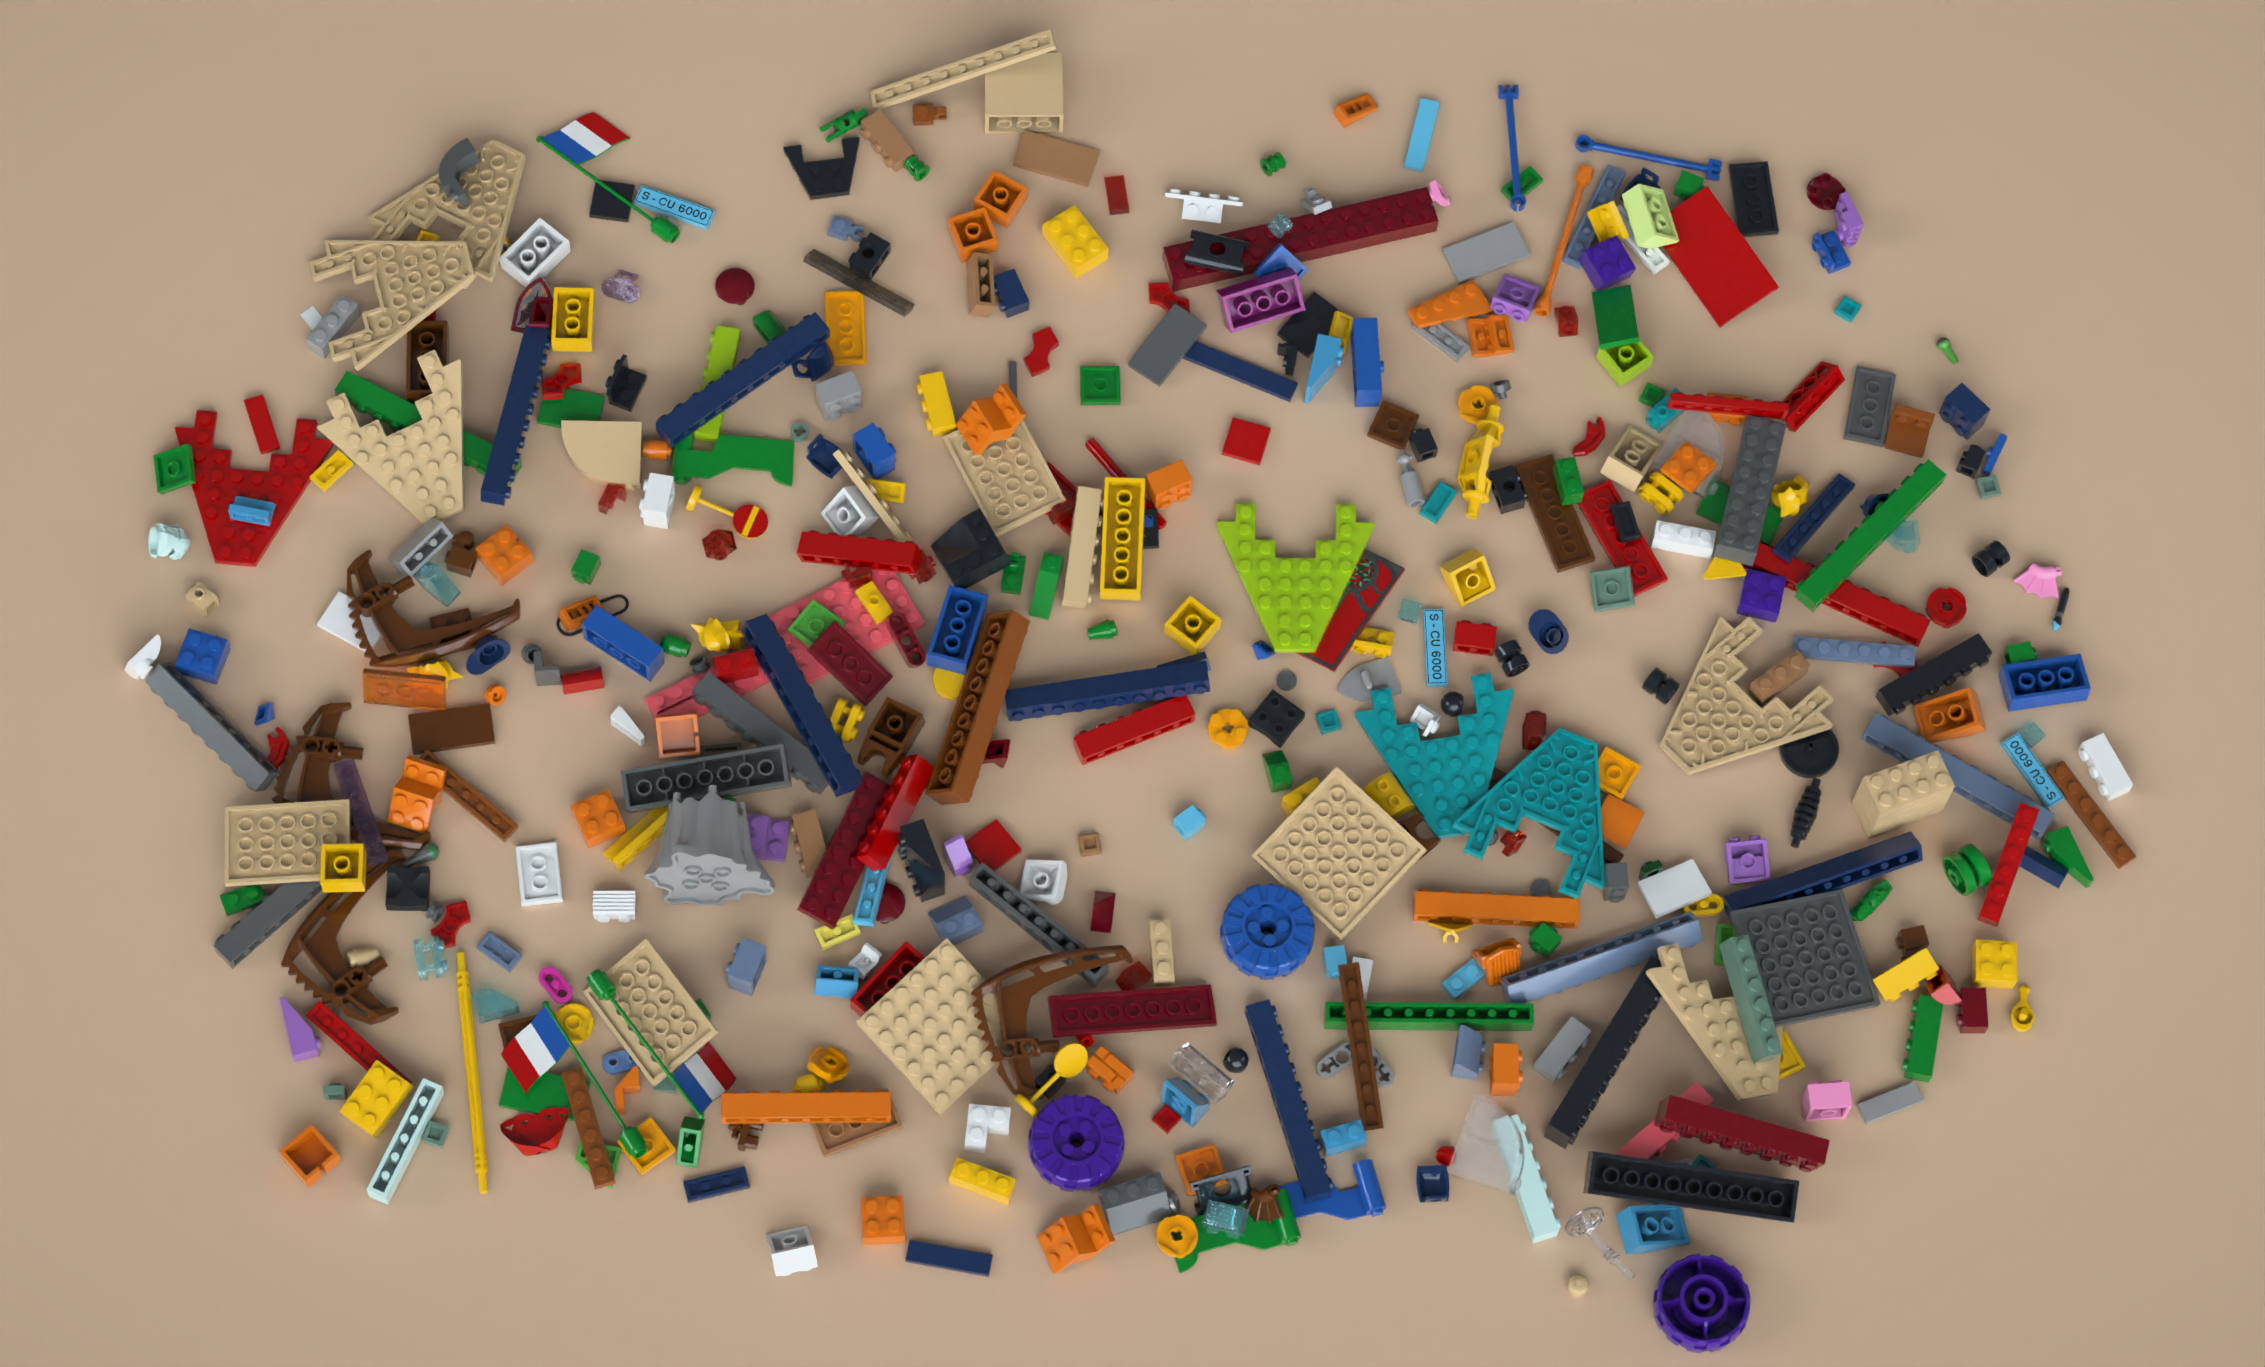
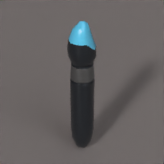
M2065 588L2061 593L2055 618L2053 619L2054 631L2058 630L2062 624V617L2070 593L2069 588Z

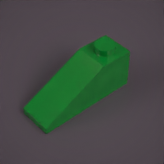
M1044 552L1029 616L1049 620L1063 568L1064 556Z
M2066 826L2045 834L2041 843L2043 851L2046 854L2048 853L2052 861L2068 869V874L2084 887H2090L2094 879L2069 827Z

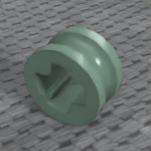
M803 423L794 424L791 428V438L796 442H803L807 439L808 427ZM798 429H802V432H805V434L797 436V433L794 432H797Z

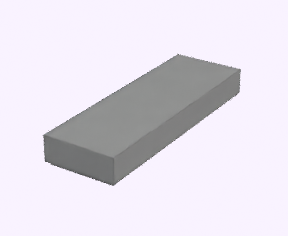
M1414 323L1411 325L1414 331L1456 362L1470 349L1467 343L1441 324L1418 329Z
M1915 1082L1861 1102L1857 1107L1865 1124L1922 1103L1923 1098Z

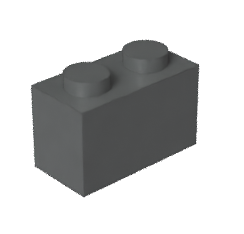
M1627 862L1608 863L1604 868L1605 885L1603 887L1604 901L1609 900L1612 903H1617L1625 899L1629 888Z

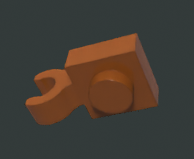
M932 104L913 105L914 126L933 125V120L947 119L945 106L933 109Z

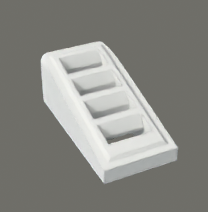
M619 705L610 715L611 725L643 747L645 745L644 734Z

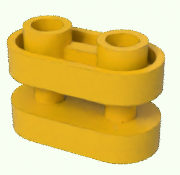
M1654 471L1648 477L1650 484L1644 482L1638 488L1639 497L1643 501L1651 503L1660 514H1669L1674 509L1672 502L1679 503L1684 498L1682 490L1657 471Z
M839 698L830 721L835 733L842 734L841 740L850 743L851 739H856L858 734V728L856 727L859 721H863L866 711L863 710V705L854 703L852 708L847 707L848 700ZM844 714L849 716L845 726L840 725Z

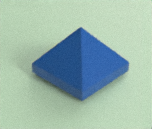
M1262 640L1252 645L1257 660L1269 658L1276 654L1273 648Z
M269 702L258 706L255 719L256 726L275 719L273 703Z

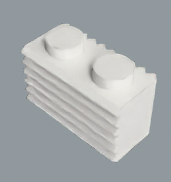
M593 890V917L595 920L609 922L610 919H616L620 922H630L631 919H635V890Z

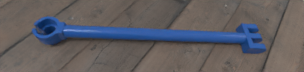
M1498 85L1499 99H1505L1513 184V196L1510 200V207L1517 212L1518 205L1516 204H1520L1519 211L1523 210L1526 205V198L1522 195L1513 105V99H1518L1519 89L1518 85H1514L1513 91H1511V86L1506 85V91L1503 92V85Z
M1581 135L1576 140L1575 147L1580 152L1592 151L1593 149L1706 172L1705 179L1719 181L1720 179L1718 174L1721 173L1720 167H1722V162L1719 160L1709 159L1708 165L1597 143L1586 135Z

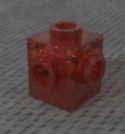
M713 530L702 539L707 558L724 560L727 558V555L737 549L733 532L729 530Z
M920 549L921 556L917 573L909 574L911 579L916 578L919 584L931 580L937 574L933 568L936 566L931 555L926 556L922 549Z

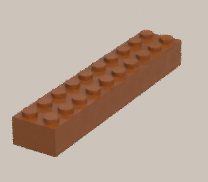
M1015 610L986 613L925 793L941 805L969 803L973 795V790L1030 623L1028 619Z

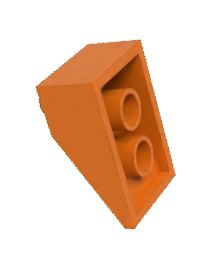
M1971 687L1913 706L1920 735L1929 743L1967 737L1987 730L1978 694Z

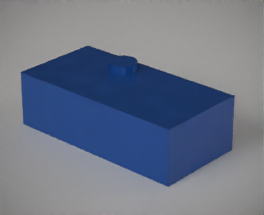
M1353 318L1350 337L1355 407L1379 406L1382 393L1381 373H1384V361H1380L1377 318Z
M949 585L927 653L928 666L966 675L987 610V594Z
M597 605L582 623L583 635L586 641L650 682L665 663L664 651L661 646Z
M2081 654L2002 665L1999 673V681L2008 712L2085 701L2091 689Z

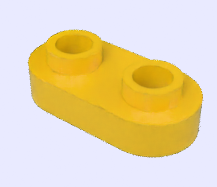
M1711 894L1706 898L1682 907L1684 913L1692 912L1696 917L1716 916L1721 913L1724 901L1718 894ZM1709 904H1715L1716 908H1711ZM1693 905L1696 907V909L1691 910L1689 906Z

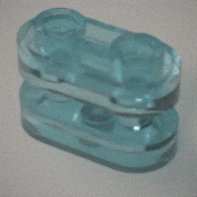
M439 936L430 937L431 943L423 944L422 938L413 940L420 981L428 980V973L432 972L436 973V978L445 977V972H448L447 960L442 959L441 953L445 951L444 940H439ZM425 952H432L434 964L426 965Z

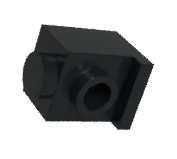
M1970 445L1968 451L1964 450L1956 472L1974 479L1985 450L1977 445Z
M1052 1064L1034 1079L1036 1089L1039 1090L1049 1080L1048 1077L1056 1073ZM1060 1076L1043 1093L1045 1097L1050 1099L1066 1083V1078Z

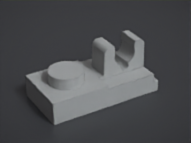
M1309 186L1303 189L1306 198L1301 200V205L1314 215L1333 208L1331 201L1319 193L1317 194L1315 188L1312 189Z

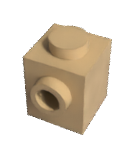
M199 581L195 586H190L186 591L185 598L187 604L205 618L219 604L217 596Z

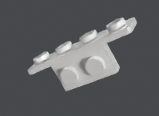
M1170 189L1169 192H1165V197L1184 199L1182 219L1221 223L1223 204L1243 206V201H1239L1240 197L1228 196V199H1222L1219 194L1209 193L1208 197L1201 196V192L1196 191L1182 194L1179 189Z

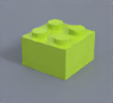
M1640 339L1638 343L1602 350L1599 347L1596 359L1619 387L1652 366L1654 356Z

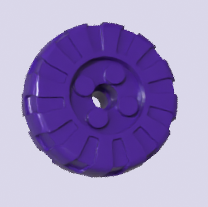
M1077 1094L1063 1095L1061 1099L1052 1100L1047 1103L1038 1116L1034 1118L1028 1136V1150L1033 1166L1048 1184L1058 1186L1060 1190L1074 1192V1190L1089 1191L1110 1179L1122 1160L1125 1145L1123 1128L1117 1115L1109 1106L1103 1105L1099 1099L1089 1095L1077 1096ZM1078 1142L1081 1144V1147H1073L1071 1144Z
M1688 1255L1686 1258L1672 1263L1660 1276L1653 1295L1654 1318L1659 1329L1664 1331L1667 1335L1666 1338L1674 1345H1680L1686 1348L1687 1351L1702 1353L1703 1351L1714 1352L1733 1342L1745 1328L1750 1314L1751 1298L1749 1288L1743 1281L1739 1270L1735 1266H1730L1724 1262L1723 1258L1714 1255ZM1699 1299L1705 1300L1707 1304L1700 1303Z

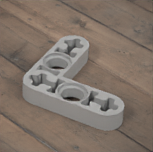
M1349 1040L1318 1062L1316 1068L1318 1077L1328 1080L1352 1064ZM1371 1045L1373 1057L1377 1060V1065L1374 1066L1375 1071L1382 1066L1380 1069L1382 1075L1389 1076L1388 1082L1385 1080L1380 1081L1381 1075L1377 1071L1375 1073L1377 1086L1388 1088L1393 1083L1394 1074ZM1339 1053H1345L1348 1056V1060L1346 1062H1339L1336 1056ZM1330 1059H1332L1334 1065L1330 1067L1329 1073L1326 1071L1322 1072V1066L1328 1067L1331 1065L1332 1061Z

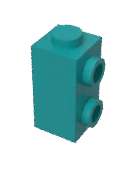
M1677 388L1672 390L1647 413V424L1659 433L1686 411L1667 409V401L1670 394L1680 392Z

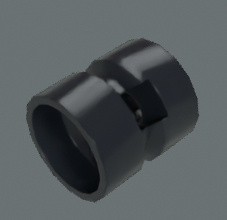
M1996 540L1985 546L1984 550H1980L1972 556L1974 567L1984 577H1989L1997 571V567L2001 568L2010 561L2008 551Z
M1517 640L1507 641L1494 650L1498 662L1503 663L1502 669L1507 677L1519 675L1530 666L1526 656L1521 654L1522 649Z
M1657 667L1648 676L1642 689L1651 695L1656 694V699L1666 705L1677 692L1680 684L1671 677L1666 678L1667 674Z

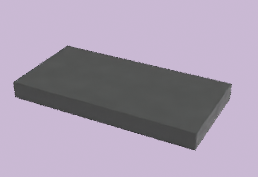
M1174 304L1128 362V366L1160 387L1206 329L1207 324L1177 304Z
M1857 366L1843 439L1883 447L1896 374Z

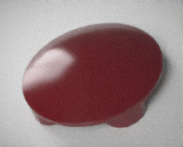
M1823 173L1821 176L1813 178L1807 186L1808 199L1814 206L1823 210L1835 209L1840 194L1846 192L1845 187L1828 173Z
M730 268L723 271L715 282L718 298L730 304H745L755 289L753 277L747 271L740 268Z
M885 883L876 917V921L882 924H888L897 919L905 909L903 892L897 886L890 883Z

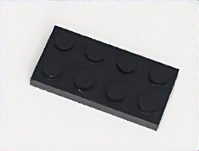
M1768 161L1729 164L1728 170L1738 230L1743 237L1778 235L1779 228Z

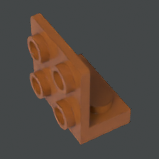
M1896 404L1884 448L1922 458L1935 414Z

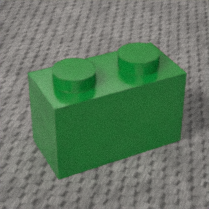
M1575 457L1555 460L1553 473L1562 506L1582 502L1584 489Z

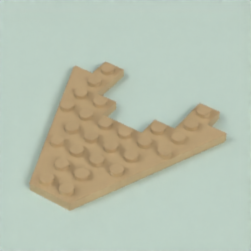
M492 139L475 150L480 163L466 170L460 178L459 184L466 193L469 205L463 208L459 201H454L452 196L447 198L438 173L368 217L369 222L380 227L371 240L397 241L410 223L427 230L437 216H440L465 229L456 241L468 244L476 277L478 275L493 282L526 161L525 154ZM471 281L463 289L466 290L473 281Z
M325 240L324 243L328 256L309 262L315 282L348 270L352 271L353 280L356 285L374 279L380 307L362 313L365 330L328 342L333 361L337 362L352 357L357 371L361 370L389 346L402 338L408 331L476 278L468 244L460 241Z
M435 349L417 357L432 391V394L415 401L422 418L421 421L389 436L386 435L379 419L360 427L347 395L342 393L326 401L334 419L317 426L319 431L423 524L431 518L442 521L464 510L463 363L458 359L443 367Z
M1720 617L1660 743V748L1687 775L1829 730L1833 726L1821 712L1833 703L1834 698L1820 685L1790 710L1777 696L1761 709L1735 683L1748 672V668L1735 656L1763 633V630L1750 617L1745 619L1735 629L1724 618Z
M1678 943L1657 948L1662 967L1648 969L1646 971L1647 976L1736 1099L1741 1101L1776 1094L1778 1092L1781 1055L1770 1061L1753 1063L1734 996L1713 999L1708 980L1690 983ZM1783 1026L1776 1027L1780 1044H1782Z

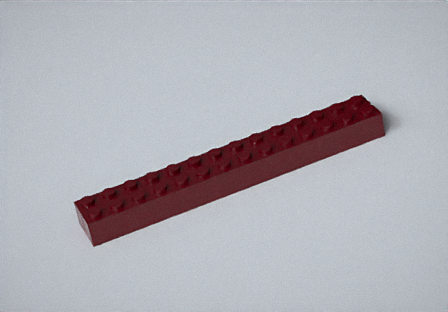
M1428 187L1328 209L1316 215L1311 213L1219 234L1250 242L1249 249L1243 251L1241 263L1244 264L1242 275L1184 263L1186 251L1191 252L1193 241L1163 247L1162 258L1172 291L1175 292L1253 274V271L1279 243L1300 262H1306L1436 232L1439 220L1435 208L1432 206ZM1215 242L1210 246V252L1216 256L1222 255L1225 252V246L1222 243Z

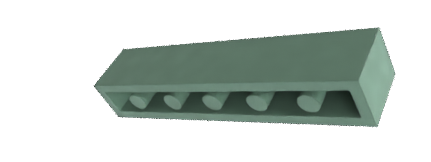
M1749 936L1731 937L1721 943L1719 947L1753 1063L1770 1061L1783 1054Z

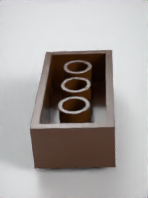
M421 321L407 332L406 396L407 401L412 404L432 394L417 357L435 349L443 367L449 364V327L447 321Z

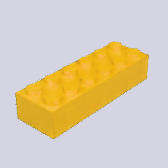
M1105 477L1100 577L1101 600L1141 601L1145 478Z

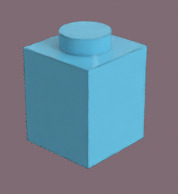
M1191 805L1174 818L1173 827L1186 841L1205 827L1206 816L1201 809H1196L1194 805Z
M1344 945L1324 947L1322 956L1326 978L1339 979L1338 965L1347 964Z

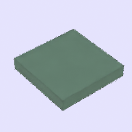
M1630 566L1590 572L1595 612L1635 606Z

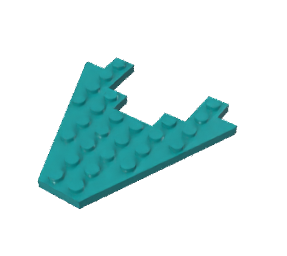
M1491 673L1471 676L1477 713L1457 716L1460 731L1458 736L1420 741L1417 722L1397 725L1391 688L1372 690L1373 710L1355 712V718L1399 784L1415 804L1419 814L1422 813L1424 815V821L1435 837L1447 838L1467 835V833L1452 828L1453 824L1489 790L1514 695L1513 689L1494 691Z
M1558 728L1454 822L1452 828L1470 835L1463 852L1481 860L1496 825L1516 833L1524 816L1560 831L1554 849L1572 856V860L1559 892L1578 900L1585 882L1602 890L1605 885L1598 746L1596 742Z

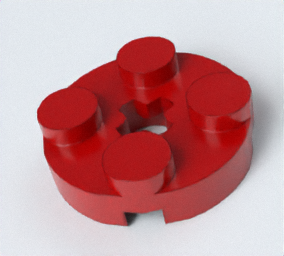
M1938 588L1930 594L1925 611L1935 624L1943 628H1950L1963 620L1967 611L1966 600L1963 594L1954 588ZM1941 604H1950V611H1945Z

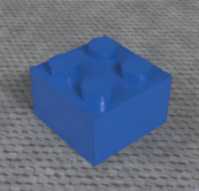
M873 422L853 434V451L873 479L878 480L895 470L896 450L892 443H887L885 434L880 427L877 428Z
M189 628L175 663L176 669L184 676L217 685L231 649L228 639Z

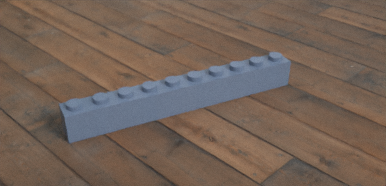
M1876 713L1861 738L1863 741L1902 763L1938 750L1955 785L1953 792L2011 825L2020 802L2040 809L2031 832V836L2038 840L2041 839L2055 815L2048 807L2036 804L2030 797L2022 796L2011 786L1999 783L1995 777L1985 775L1977 767L1962 762L1956 755L1946 753L1942 747L1932 745L1921 735L1909 732L1905 726L1893 723L1885 715Z
M1688 912L1501 977L1505 1000L1508 1003H1527L1533 1000H1540L1544 996L1560 993L1570 987L1580 986L1584 982L1597 980L1601 976L1617 973L1627 967L1637 966L1639 963L1649 960L1651 955L1658 958L1657 948L1660 946L1677 943L1680 949L1694 946L1696 943L1703 941L1699 919L1692 912Z

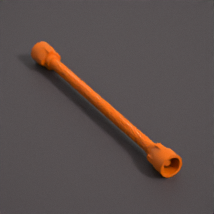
M1580 165L1575 178L1577 188L1544 293H1542V296H1538L1534 308V313L1542 317L1549 316L1553 303L1551 293L1582 193L1586 185H1590L1594 169L1588 165Z

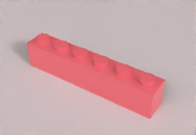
M1698 1082L1694 1083L1680 1096V1098L1711 1106L1714 1101ZM1655 1118L1622 1147L1616 1155L1652 1159L1655 1155L1661 1156L1668 1149L1667 1145L1671 1141L1673 1143L1677 1142L1681 1136L1680 1133L1674 1131L1672 1133L1660 1131V1127L1654 1126Z

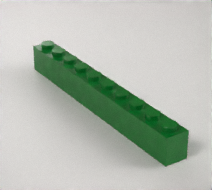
M346 371L335 388L336 396L345 393L351 406L359 413H367L374 420L379 419L381 423L383 421L389 424L395 431L402 430L422 420L416 405L349 371ZM463 429L464 466L468 467L470 465L476 468L477 472L485 475L493 444ZM521 459L519 465H515L514 468L517 471L516 475L522 467Z
M1929 459L1924 464H1918L1913 471L1914 474L1911 477L1906 476L1900 484L1902 486L1898 490L1894 488L1889 493V499L1885 503L1881 501L1874 509L1875 512L1872 515L1868 514L1862 520V525L1859 528L1855 527L1849 533V538L1846 541L1842 540L1839 542L1833 554L1828 553L1825 556L1820 567L1815 566L1809 573L1810 577L1807 580L1802 579L1797 584L1795 597L1813 612L1943 484L1947 474Z
M1325 1002L1324 1029L1347 1030L1343 1002ZM1365 1002L1369 1030H1459L1460 1025H1465L1475 1031H1532L1534 1025V1005L1532 1003Z

